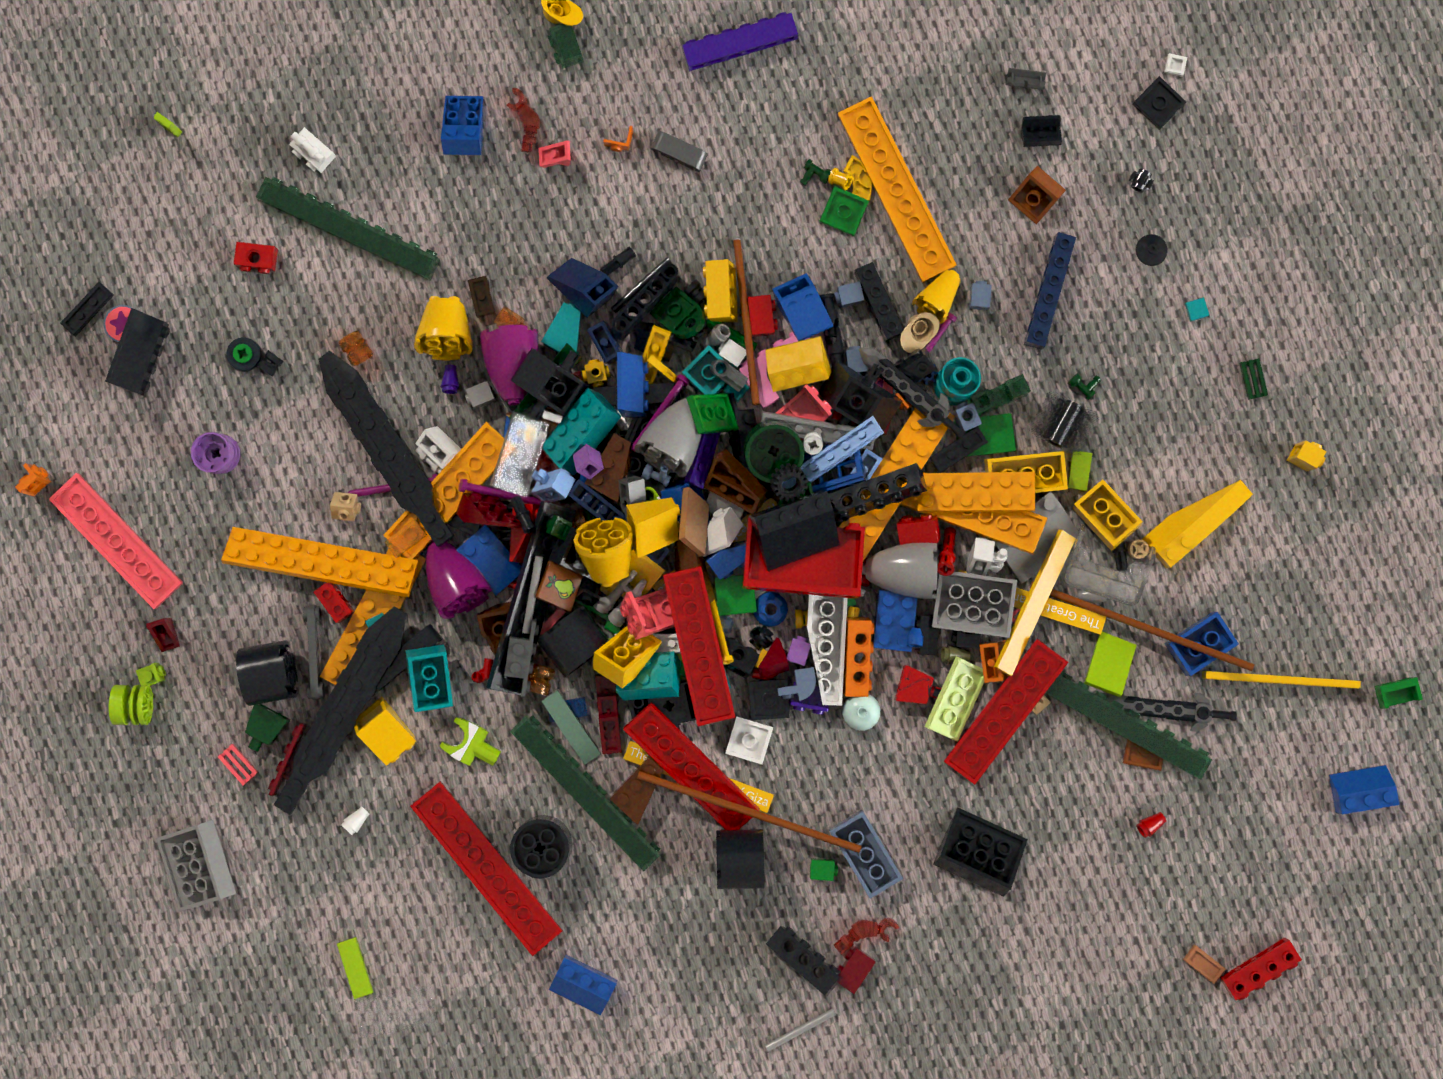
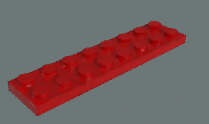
M697 566L663 574L697 726L736 718L702 567Z
M1036 639L1018 662L1013 675H1008L944 759V762L975 785L1069 662L1039 639Z
M652 702L624 726L623 730L678 784L760 811V808ZM694 798L725 830H739L753 818Z

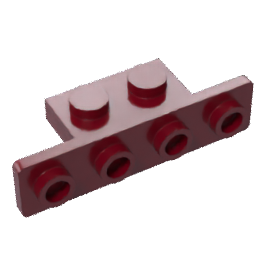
M300 723L299 726H295L292 732L293 740L291 744H287L284 750L286 756L283 761L279 762L276 768L278 774L275 779L271 780L268 786L270 790L268 795L275 796L282 780H288L293 773L294 751L300 743L307 724Z

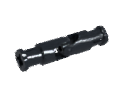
M834 293L819 296L833 323V327L824 330L828 356H830L832 370L837 360L845 364L843 357L845 352L839 328L838 312L833 301L835 295ZM830 337L836 338L834 344L830 342Z

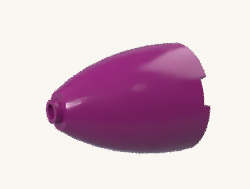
M502 325L489 332V329H485L480 333L481 348L491 382L504 402H508V405H519L528 392L512 382L511 378L531 348L538 351V330H528L526 325Z
M434 541L429 543L430 546L427 548L426 555L427 581L434 605L441 618L451 619L455 617L454 614L465 611L467 613L489 599L488 593L492 592V588L485 576L466 557L458 553L454 545L446 542L442 546L437 547Z

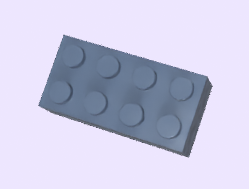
M862 809L829 829L832 836L861 845L859 853L842 847L839 848L870 899L903 879Z

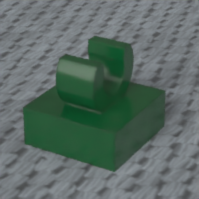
M554 515L552 520H549L546 527L548 529L546 533L565 541L573 523Z

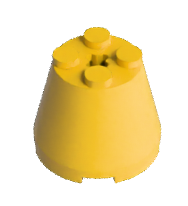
M431 296L426 304L415 335V350L419 354L426 353L432 355V359L443 361L458 360L461 355H470L473 341L464 304L456 296L449 298Z
M616 517L614 520L603 521L600 518H596L582 524L576 530L577 534L573 539L574 546L593 581L601 583L604 587H610L613 583L629 576L633 533L628 522Z

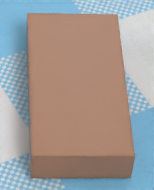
M1195 944L1183 958L1186 963L1213 984L1217 982L1226 970Z

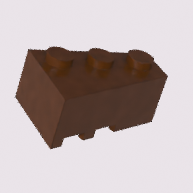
M614 433L601 455L604 469L589 480L587 478L585 484L621 505L618 480L627 478L633 456V451L631 450L633 444Z
M726 448L715 457L704 484L705 489L751 514H755L761 508L768 493V490Z
M649 755L611 795L610 800L638 825L656 787L655 784L637 779L638 773L641 771L660 778L664 769Z

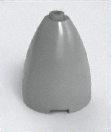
M686 398L674 403L658 415L635 445V451L642 453L646 463L659 471L661 466L665 465L668 467V475L669 472L677 473L679 477H685L688 473L701 438V434L697 432Z
M908 543L884 549L866 559V563H863L862 575H866V579L873 584L896 594L921 599H936L934 590H937V543Z

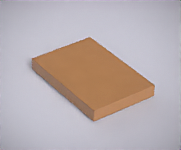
M690 487L683 488L679 540L700 557L706 554L709 504Z

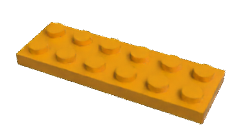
M1035 472L923 473L927 491L918 496V513L1035 511Z

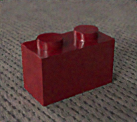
M856 946L854 949L850 948L844 957L846 959L844 964L837 966L841 971L839 975L843 977L838 984L853 994L858 990L876 963L874 958Z

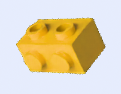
M1305 440L1295 444L1286 461L1307 472L1318 467L1320 468L1326 459L1324 455L1327 451L1323 450L1320 444L1316 442L1310 443Z

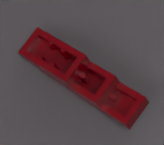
M595 674L602 754L622 753L616 684L601 674Z

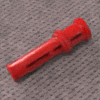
M952 527L944 530L943 547L938 556L937 572L942 576H950L954 573L953 563L956 556L953 552L956 530Z

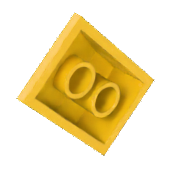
M626 626L594 652L593 669L623 689L636 678L660 647L662 641L653 635L635 640L633 634L629 633Z

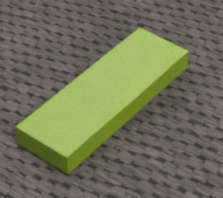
M354 937L338 942L337 947L354 999L372 994L373 988L357 938Z

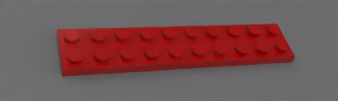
M441 781L410 806L532 956L563 931Z

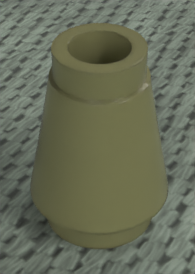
M950 645L943 646L941 649V661L946 664H952L956 656L968 662L970 661V650Z

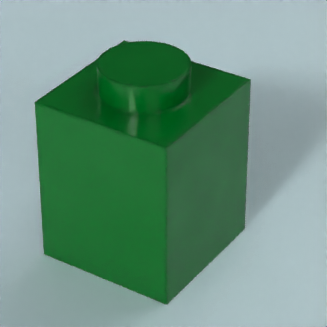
M811 858L810 879L834 881V876L838 874V865L835 864V861L832 859Z

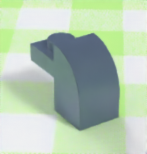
M814 667L794 670L796 685L777 688L778 696H782L783 699L794 698L796 693L798 701L808 698L816 685Z

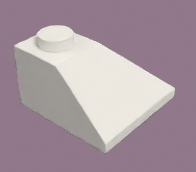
M731 507L726 509L720 508L714 512V517L707 528L706 554L703 557L730 547L742 528L743 523Z

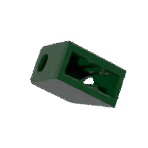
M263 704L254 705L245 730L246 734L253 737L248 747L258 752L263 743L272 745L291 719Z

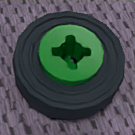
M247 337L233 340L226 352L229 364L242 372L251 371L256 368L262 357L258 343Z

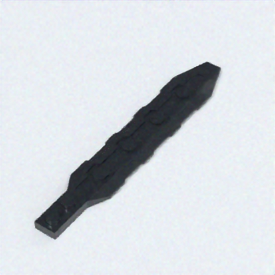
M328 351L318 359L326 393L335 407L345 417L351 427L350 430L367 451L372 464L391 488V493L400 507L417 515L436 546H442L453 538L454 534L434 505L431 482L423 470H420L408 452V447L399 438L389 423V418L384 410L378 406L370 394L369 387L359 372L333 352Z
M394 606L365 631L356 647V652L336 680L337 684L326 702L322 704L317 712V717L306 736H303L295 749L293 773L275 801V807L291 815L310 782L328 772L337 757L336 753L343 741L353 730L359 714L367 701H370L376 691L378 682L387 667H390L401 648L407 613Z

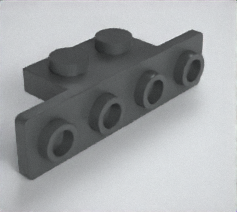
M532 618L529 639L510 636L504 676L523 678L521 697L525 698V693L530 691L531 681H527L528 673L532 674L534 662H530L531 655H535L536 643H533L534 636H538L539 624H536V619Z

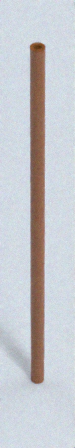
M1052 589L1049 595L1246 670L1252 671L1255 664L1058 590Z
M641 771L638 773L637 779L857 853L861 850V845Z

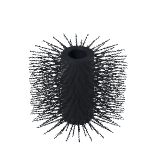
M1059 396L1058 398L1054 397L1049 401L1048 407L1050 408L1045 410L1044 415H1041L1043 417L1039 419L1041 421L1038 422V436L1041 435L1039 438L1043 436L1045 441L1057 448H1065L1066 451L1067 449L1068 451L1072 449L1073 452L1075 447L1076 449L1078 448V442L1082 441L1079 434L1088 428L1084 426L1085 424L1088 426L1089 420L1093 418L1090 415L1092 412H1086L1088 409L1084 410L1080 404L1064 398L1062 400Z

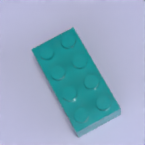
M587 387L541 447L559 469H565L570 474L575 475L577 472L573 455L586 444L596 449L622 416L602 394Z

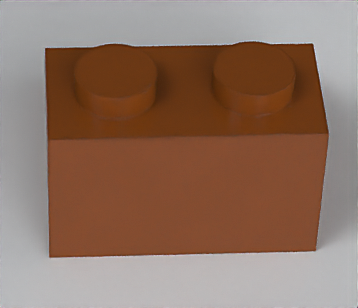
M1036 166L1008 201L1037 225L1066 190L1039 166Z

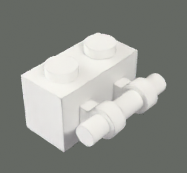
M305 127L299 134L294 132L291 135L293 139L289 144L293 148L291 152L297 158L301 159L303 157L308 161L306 165L314 172L317 169L322 173L336 157L328 147Z
M438 426L425 429L415 443L418 446L415 451L420 455L419 458L423 462L426 461L431 466V470L438 474L461 450Z
M976 538L968 556L966 573L986 576L989 569L995 573L999 572L1008 557L1007 550L1002 548L996 553L994 552L995 541H990L987 538Z

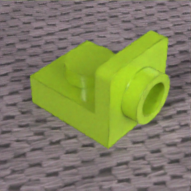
M159 662L135 670L141 686H152L165 681L164 676H166L163 665H160Z

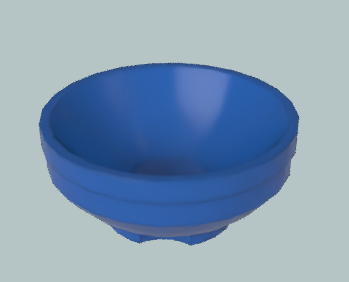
M766 592L756 599L757 612L753 613L760 624L774 627L785 620L788 613V605L780 594ZM772 603L776 606L777 611L774 615H768L765 612L767 604Z

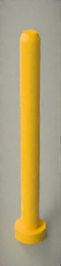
M714 600L710 603L723 664L727 665L734 662L732 655H729L716 601Z

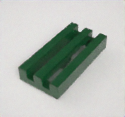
M1260 358L1240 362L1248 400L1268 396ZM1253 364L1256 365V370H1257V374H1258L1259 383H1260V387H1261L1262 393L1259 392V387H1258V383H1257L1256 374H1255V370H1254ZM1246 365L1249 366L1255 395H1252Z

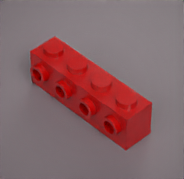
M1284 937L1221 976L1220 980L1231 998L1235 1001H1240L1249 996L1248 993L1254 989L1259 990L1263 988L1270 979L1275 980L1279 978L1283 971L1297 967L1298 962L1302 959L1291 941Z

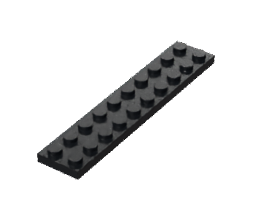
M545 501L540 502L534 523L536 529L532 531L486 685V688L490 690L521 695L523 678L504 676L510 636L529 639V634L523 633L522 630L535 556L543 557L538 584L539 588L547 562L550 561L548 559L558 539L546 533L548 529L546 527L549 520H552L554 515L573 523L576 514L574 509ZM537 598L533 612V618L536 619V624H539L538 636H534L533 640L536 646V640L540 636L549 605Z

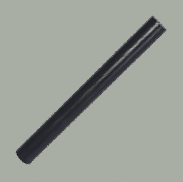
M666 257L611 307L615 314L635 297L665 264L672 263L669 258Z

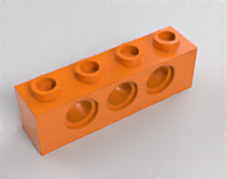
M869 617L846 618L843 694L845 697H868V693L872 689L869 672L873 670L870 653H873L874 649L873 642H871V634H874V623H872ZM858 634H864L862 641H855ZM857 653H863L861 660H854ZM856 672H862V677L858 680H855L854 674Z

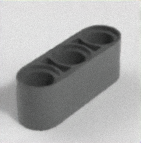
M658 131L650 148L654 152H660L666 158L677 160L681 165L695 168L697 172L701 171L708 156V153L662 131Z

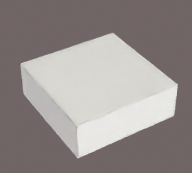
M1169 53L1164 73L1183 77L1187 57Z
M544 410L541 415L543 419L556 423H561L563 417L561 414Z

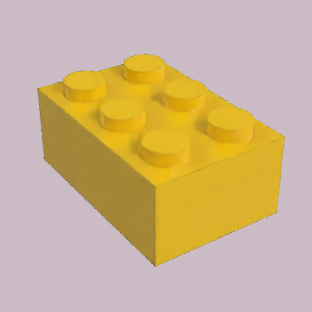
M1103 479L1073 505V510L1111 551L1136 531L1143 522Z

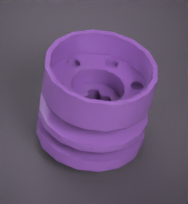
M208 432L198 436L193 442L191 458L194 465L202 471L226 474L238 465L240 448L232 437ZM217 450H218L219 453L221 454L220 457H218V454H216V451H217Z

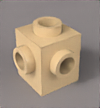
M334 492L330 504L332 519L355 521L356 515L360 514L361 503L358 502L357 494Z

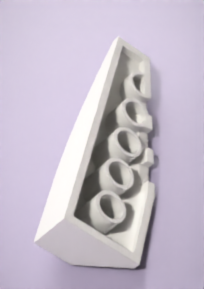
M809 595L807 630L822 705L842 706L848 598Z

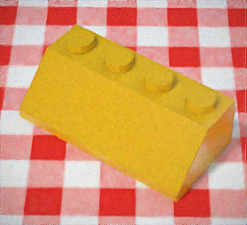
M1064 451L984 459L985 472H1035V493L1068 489Z

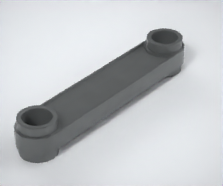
M310 605L303 608L304 622H307L310 672V684H307L308 699L317 700L325 698V685L320 683L317 621H321L322 614L320 606Z

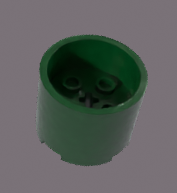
M766 420L755 425L748 433L744 442V455L750 471L760 480L770 483V479H773L771 474L776 473V468L780 470V465L782 464L784 467H786V463H790L791 466L796 464L797 467L801 468L804 460V447L797 432L790 425L779 420ZM774 445L775 448H778L776 454L768 452L771 450L770 446ZM793 476L785 478L783 482L791 479Z

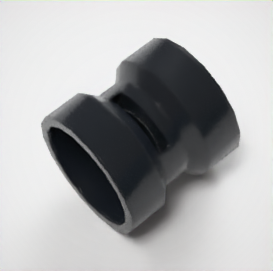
M697 279L684 290V293L698 305L703 302L702 299L705 300L707 298L704 296V289Z
M268 350L264 360H261L257 366L273 377L276 373V368L281 366L284 361Z

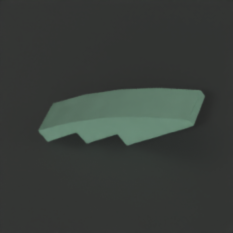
M558 690L542 700L549 714L585 765L601 755L583 725L579 722Z

